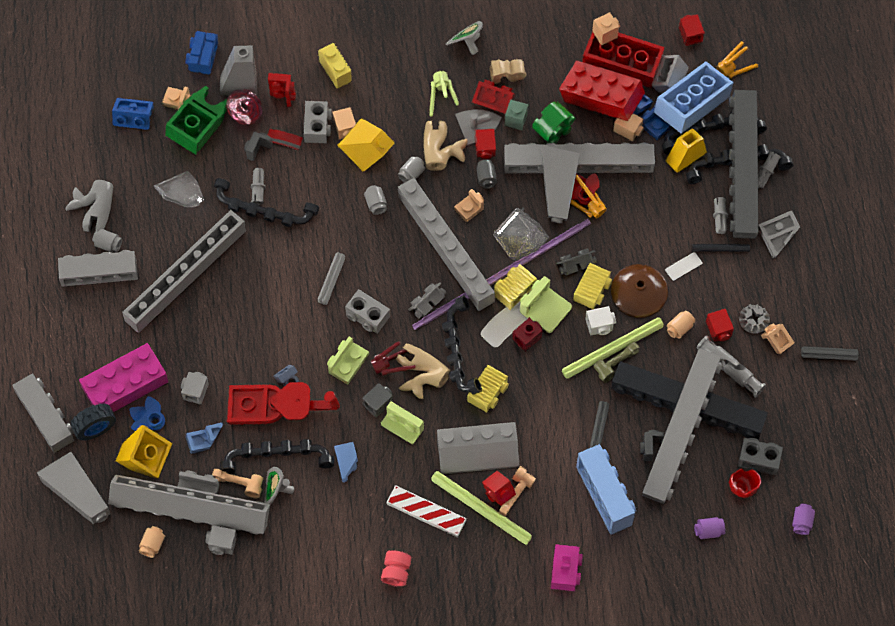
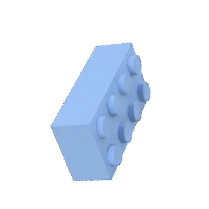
M704 62L657 97L654 113L682 134L728 99L734 82L709 63Z
M599 444L578 453L576 468L610 535L632 526L636 508L633 501L628 500L624 484H620L618 481V472L614 466L611 467L606 449H602Z

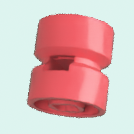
M399 551L386 552L384 564L387 567L382 570L381 581L393 586H405L408 577L406 570L410 568L412 557Z

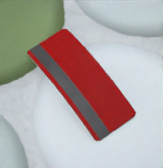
M270 129L268 132L269 137L272 138V143L299 150L302 137Z

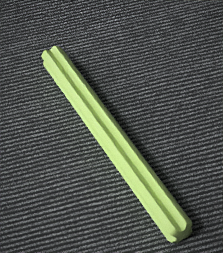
M656 318L562 369L563 375L568 379L594 365L597 361L603 360L628 347L631 343L637 342L663 328L662 320Z
M439 471L433 474L431 480L522 543L526 545L532 538L530 533Z

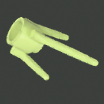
M444 71L436 72L433 75L434 81L431 82L432 91L429 114L431 117L434 111L436 88L443 91L445 98H447L446 89L449 88L455 104L459 105L451 80L448 79V74Z

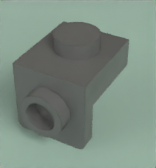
M254 132L250 141H247L244 147L247 159L254 161L260 146L271 149L272 138L265 133Z
M658 430L644 432L643 442H640V454H643L644 461H652L653 443H662L664 432H659Z

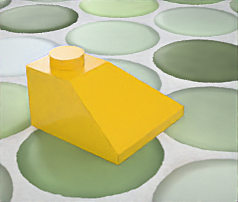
M360 119L338 146L362 171H365L382 158L393 146L394 142L382 129L364 119Z
M141 425L122 444L116 462L131 471L159 478L172 443L146 426Z

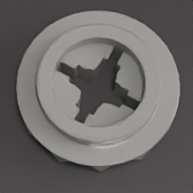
M749 304L747 307H743L740 312L739 322L747 332L760 333L769 325L770 318L765 308L760 307L758 304ZM752 313L755 314L756 317L759 316L757 324L754 321V319L750 320V318L752 317Z

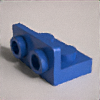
M117 98L112 110L113 125L148 130L150 127V116L153 111V102Z
M654 105L652 110H647L642 115V126L645 131L658 140L672 126L654 113Z

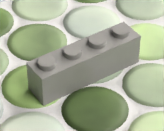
M135 251L103 252L96 255L88 253L82 256L66 255L63 258H58L59 281L62 287L138 280Z
M32 373L12 385L18 398L54 453L74 442L72 436L74 431L69 423L65 424L62 420L65 418L60 408L55 409L53 406L55 401L50 393L46 394L43 388L45 386L40 378L36 379Z

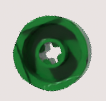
M554 101L541 112L543 115L540 120L536 118L532 128L545 141L556 144L561 135L566 136L572 130L570 125L576 118L558 101Z

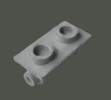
M441 283L430 284L424 290L426 293L422 297L417 296L411 302L412 306L408 310L414 309L416 311L414 314L417 318L424 317L433 309L428 302L431 301L436 306L445 298L446 291L443 288H438Z

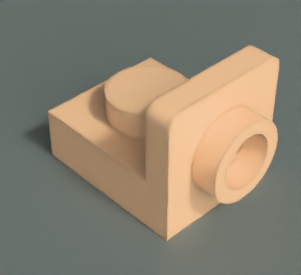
M168 87L162 102L163 106L178 110L187 98L191 97L189 88L184 87L183 90Z
M471 189L469 196L455 205L454 210L465 222H468L484 210V199L480 193H476Z
M773 323L764 329L765 332L761 335L763 339H768L777 354H781L794 344L793 339L783 324L775 325Z

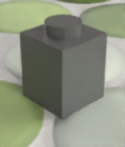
M378 383L362 398L363 406L377 418L387 409L388 404L393 402V393L387 386L383 387Z

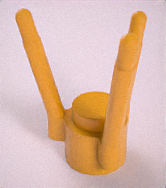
M740 42L716 66L719 72L730 79L735 75L758 67V64H754L734 71L736 65L733 61L748 49L746 46L735 54L743 46L744 42Z
M576 175V180L592 201L587 205L588 210L571 200L570 204L586 213L589 218L592 216L596 219L606 212L607 208L595 192L594 197L580 177Z

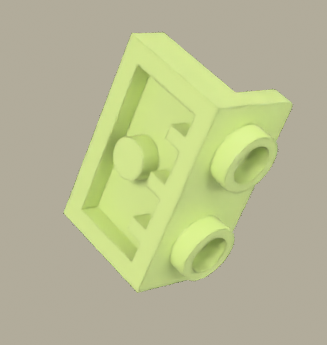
M350 336L346 341L343 340L340 343L339 351L335 356L332 355L327 363L329 374L347 385L369 356V351L353 343V338Z
M393 402L388 404L387 415L382 420L381 425L410 444H414L424 430V421Z

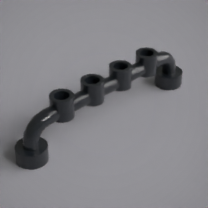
M716 114L711 118L712 121L705 123L704 118H701L682 134L676 129L669 131L662 144L664 154L669 155L676 141L672 140V138L680 137L692 128L699 134L706 132L708 129H722L729 125V117L723 118L721 114ZM757 117V135L764 133L767 127L765 121L759 120Z
M764 144L757 147V156L760 160H766L769 153L774 152V154L776 153L781 157L777 163L779 170L785 171L793 167L792 158L786 156L783 151L768 149L767 145ZM730 150L722 151L720 157H713L712 153H705L702 159L694 161L689 168V172L686 174L687 182L689 184H697L702 181L701 172L697 170L699 167L712 168L717 164H732V160H729Z
M217 178L214 187L217 189V198L220 202L229 205L228 210L238 212L239 208L246 210L245 214L250 217H256L257 213L264 215L263 219L268 222H274L275 218L282 220L281 224L286 227H292L293 223L305 224L309 222L313 216L318 215L320 209L319 206L313 203H305L303 212L306 214L303 217H298L289 212L283 213L271 207L265 208L253 202L247 203L238 198L226 197L224 191L227 192L229 190L230 182L225 179Z
M463 295L456 298V303L449 308L447 322L442 323V327L446 334L449 333V338L445 339V345L448 350L452 351V354L447 356L449 365L454 366V371L449 372V377L453 383L456 382L457 388L461 392H471V394L475 395L482 392V386L476 377L468 380L467 385L464 384L465 374L461 367L463 358L459 352L460 340L456 331L458 325L454 317L458 310L464 312L470 309L469 301Z
M303 439L300 441V445L292 446L291 441L284 440L277 447H272V442L265 441L261 443L259 448H253L252 443L246 442L241 444V449H234L227 453L224 461L220 463V470L227 472V474L235 473L236 463L232 459L240 456L251 458L257 455L270 457L274 454L290 456L292 453L309 455L312 452H319L322 456L318 458V466L323 469L334 466V457L329 455V451L324 446L312 444V441L309 439Z

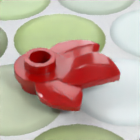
M594 173L586 179L576 174L595 197V192L600 185L598 176ZM575 178L571 199L578 200L582 205H588L592 200L590 197L583 198L587 193Z

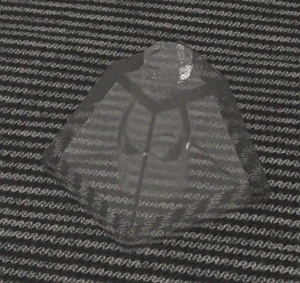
M189 171L154 186L163 199L187 208L196 207L200 202L204 201L197 180Z
M516 208L493 233V236L512 261H517L538 251L549 238L542 226L519 208Z

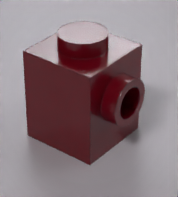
M529 317L513 331L512 339L526 352L542 338V326Z

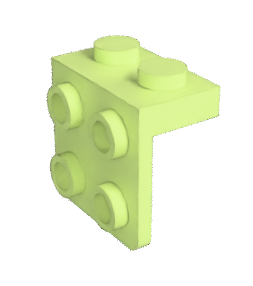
M544 276L540 281L537 280L533 284L529 294L526 293L521 298L520 313L527 318L530 317L533 321H537L544 331L551 333L571 311L572 304L549 288L550 280Z

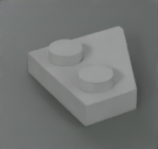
M792 210L758 225V230L773 259L776 258L800 228Z

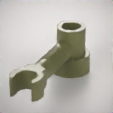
M636 342L631 343L623 352L606 363L603 360H599L594 364L593 367L599 373V378L603 383H607L614 378L615 371L612 367L639 352V346Z

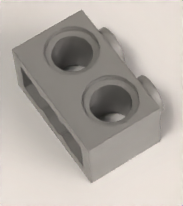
M305 101V143H327V136H331V125H328V120H331L332 109H328V102ZM321 129V131L315 132L314 130Z
M359 289L345 306L346 315L351 321L361 323L364 329L369 332L373 331L378 334L390 318V309ZM356 306H362V307H363L362 310H356V309H354V308H355ZM372 316L379 317L377 320H371L370 318Z

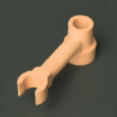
M522 466L519 467L512 478L518 483L514 489L516 495L500 508L499 513L503 516L507 515L526 486L530 488L536 480Z
M220 469L213 470L212 476L216 477L219 482L227 481L246 486L245 494L248 497H260L263 482L262 476L254 474L251 479L227 474V472Z

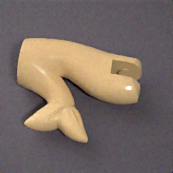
M432 121L426 122L424 156L428 170L444 169L451 156L456 157L462 162L465 161V155L462 150L467 145V139L457 141L453 145L439 150L447 136L445 121H439L438 130H433Z
M407 343L404 345L403 348L410 354L415 355L412 361H409L406 357L398 354L397 362L402 366L415 365L416 368L410 370L425 371L427 373L417 375L400 386L399 389L402 391H413L416 397L423 399V385L430 384L441 388L447 382L451 370L422 349Z

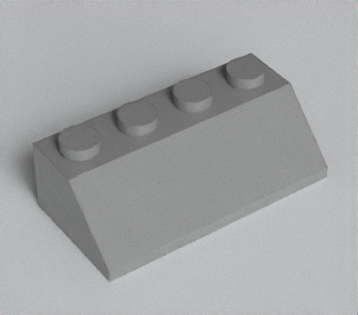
M515 422L437 430L440 470L442 474L519 467Z

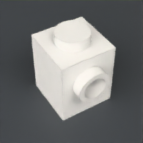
M609 306L586 311L585 319L590 336L596 334L606 335L613 331L616 318L614 312H610Z

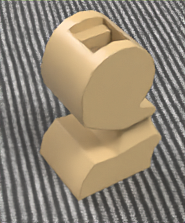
M499 59L491 61L490 75L492 82L495 84L501 82L503 76H506L511 82L524 79L526 77L524 61L519 59L510 62Z

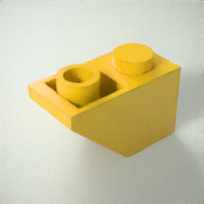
M693 128L677 138L666 159V163L678 173L707 153L704 139Z

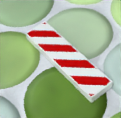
M396 485L387 500V505L457 538L466 523L467 518Z

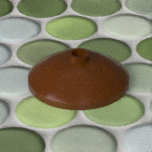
M635 264L623 268L616 274L611 285V297L616 307L624 314L636 318L649 317L659 312L665 305L668 296V286L663 275L653 267L643 264ZM637 284H643L644 286L638 287Z

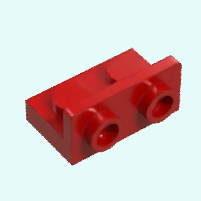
M269 73L270 96L275 98L286 97L287 107H291V103L295 101L296 90H294L295 82H292L291 75Z
M484 80L483 83L479 81L472 103L506 114L510 100L515 97L512 88L503 85L501 88L494 86V82Z

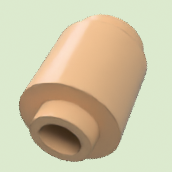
M688 311L680 312L667 324V332L671 337L680 339L693 327L695 318Z
M155 526L147 528L139 545V552L154 558L155 554H158L165 535L162 533L163 530Z

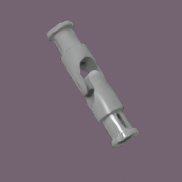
M705 336L696 348L721 356L720 362L723 363L721 370L740 386L746 387L753 393L755 398L759 396L766 387V384L759 382L753 377L754 374L741 365L721 346H717L709 340V336Z

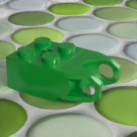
M207 86L192 94L189 99L187 98L166 124L165 136L195 155L221 125L228 109L229 100L227 99L217 105H210L205 101L209 93Z

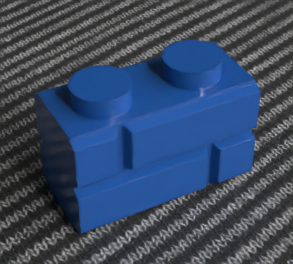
M197 31L195 37H191L190 48L192 49L186 55V64H188L191 72L211 74L218 46V36L216 34Z

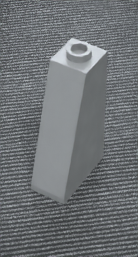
M253 45L233 47L220 77V96L237 93L257 95V75Z
M543 146L541 153L548 218H552V222L563 223L568 218L580 153Z
M72 452L37 472L43 484L92 524L100 523L107 519L110 514L108 506Z

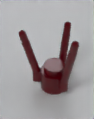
M396 342L381 354L374 356L375 359L371 360L376 374L382 373L383 376L388 373L415 369L416 366L410 365L387 369L390 367V360L396 358L398 354L402 355L408 352L403 349L389 357L385 356L399 346L400 342Z

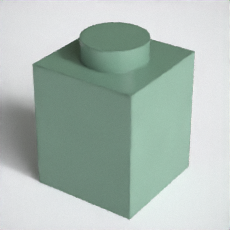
M510 100L505 114V126L523 130L528 113V104Z

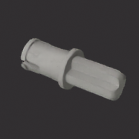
M770 152L764 165L760 166L758 188H764L770 175L774 174L773 170L781 158L776 153L774 154V152Z
M255 168L253 170V184H251V202L258 205L260 202V205H263V192L266 188L264 185V169Z
M718 197V202L717 198L714 199L715 213L713 218L715 219L716 232L718 234H725L727 231L726 218H728L726 199Z

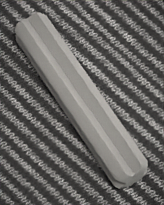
M337 252L334 256L318 297L320 304H328L345 261V255Z

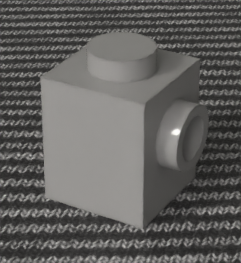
M188 372L187 378H183L181 383L183 400L202 404L209 385L208 378L203 373Z
M212 525L211 532L208 531L206 535V543H208L209 550L217 555H223V553L233 555L237 539L236 530Z

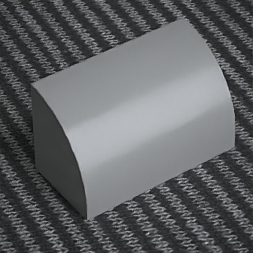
M663 55L652 84L653 88L661 94L683 79L687 74L689 67L679 55Z

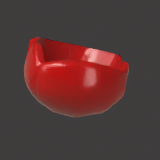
M741 468L731 475L729 485L735 495L748 498L757 493L762 481L760 475L755 470L744 471Z

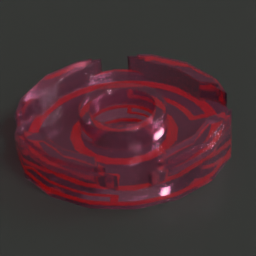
M235 90L226 101L229 115L240 124H253L262 114L260 99L249 90ZM241 103L245 104L248 110L243 109Z

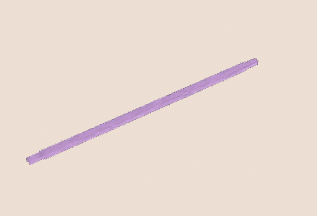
M587 219L486 279L489 285H492L507 276L512 267L516 268L519 264L525 265L590 225L591 222ZM463 293L462 295L458 296L461 297L464 295L467 299H469L466 293ZM456 298L413 324L414 330L446 313L456 303Z

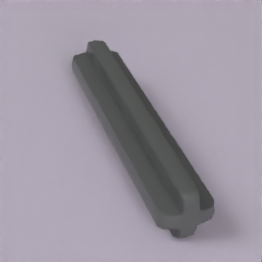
M807 346L801 348V357L856 361L859 356L857 349Z
M599 402L590 448L602 443L609 409L608 402Z

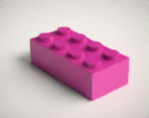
M146 343L79 379V382L91 405L106 403L115 412L168 383V378L150 345Z

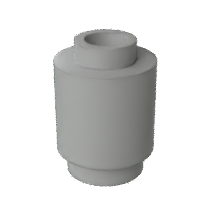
M411 157L400 168L398 177L404 183L412 178L416 180L425 170L424 161L419 157Z
M375 185L368 187L364 196L369 210L374 215L384 213L387 210V202L382 188Z
M104 229L96 231L92 239L95 247L109 252H118L122 244V238L119 235Z

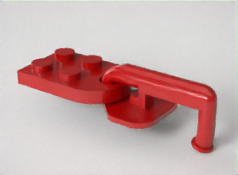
M291 382L282 389L274 385H229L227 423L229 425L270 424L278 421L282 416L287 420H302L308 416L309 411L338 410L340 404L332 391H328L325 394V400L310 401V388L303 382Z

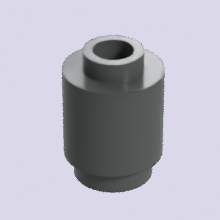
M491 160L479 161L476 167L479 185L485 189L492 188L497 183L495 166Z

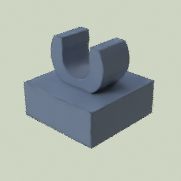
M293 365L286 366L274 375L276 381L283 383L284 387L291 378L294 382H299L298 377L295 376L298 371Z

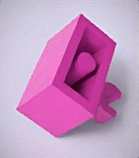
M555 544L551 589L575 591V586L580 585L581 573H577V567L582 565L583 554H579V547Z

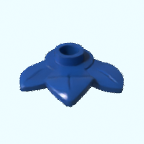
M148 396L146 398L145 407H132L129 409L131 417L135 421L131 426V429L134 431L141 425L154 431L160 430L165 425V417L161 413V405L152 397ZM155 419L159 420L157 424H153L152 421Z

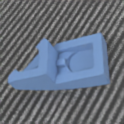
M223 424L208 425L204 430L186 433L185 438L190 453L193 454L210 449Z
M353 442L334 446L343 483L348 480V475L357 469L356 463L358 459Z

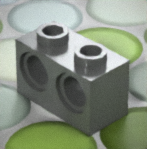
M744 438L738 467L776 475L783 447L772 442H759L755 438ZM752 450L756 455L751 456L746 451ZM766 455H772L775 459L769 460L766 458Z

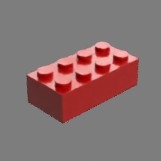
M592 31L583 54L582 62L640 79L643 86L652 88L665 47L619 32L618 38L601 45Z
M580 61L575 62L559 88L564 102L627 122L645 94L640 79Z

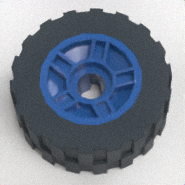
M100 403L79 412L73 417L70 425L77 439L86 441L106 433L115 425L117 420L109 404Z

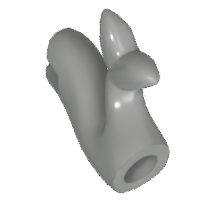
M96 180L86 196L78 188H74V199L68 203L66 211L93 204L83 219L82 227L84 231L90 232L93 219L97 220L96 231L105 228L112 203L113 184L104 180Z

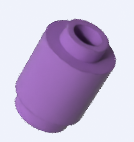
M800 504V506L795 508L792 524L795 533L808 535L810 530H812L815 510L812 509V506Z
M718 517L699 519L694 526L695 534L700 539L715 538L725 534L723 519H718Z

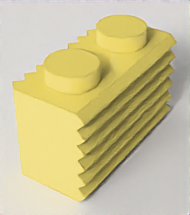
M334 43L318 51L319 61L336 88H340L352 81L351 69H349Z
M589 263L574 293L573 301L591 309H594L597 304L600 305L604 298V294H602L604 289L608 290L612 282L610 278L611 272Z
M521 264L516 268L512 267L507 273V277L503 280L500 279L494 285L495 298L511 310L524 294H528L532 290L531 288L537 281V278Z
M487 365L478 378L482 386V392L475 395L469 392L467 395L469 403L485 412H488L490 408H495L499 400L497 398L500 392L504 393L509 386V383H507L508 376Z

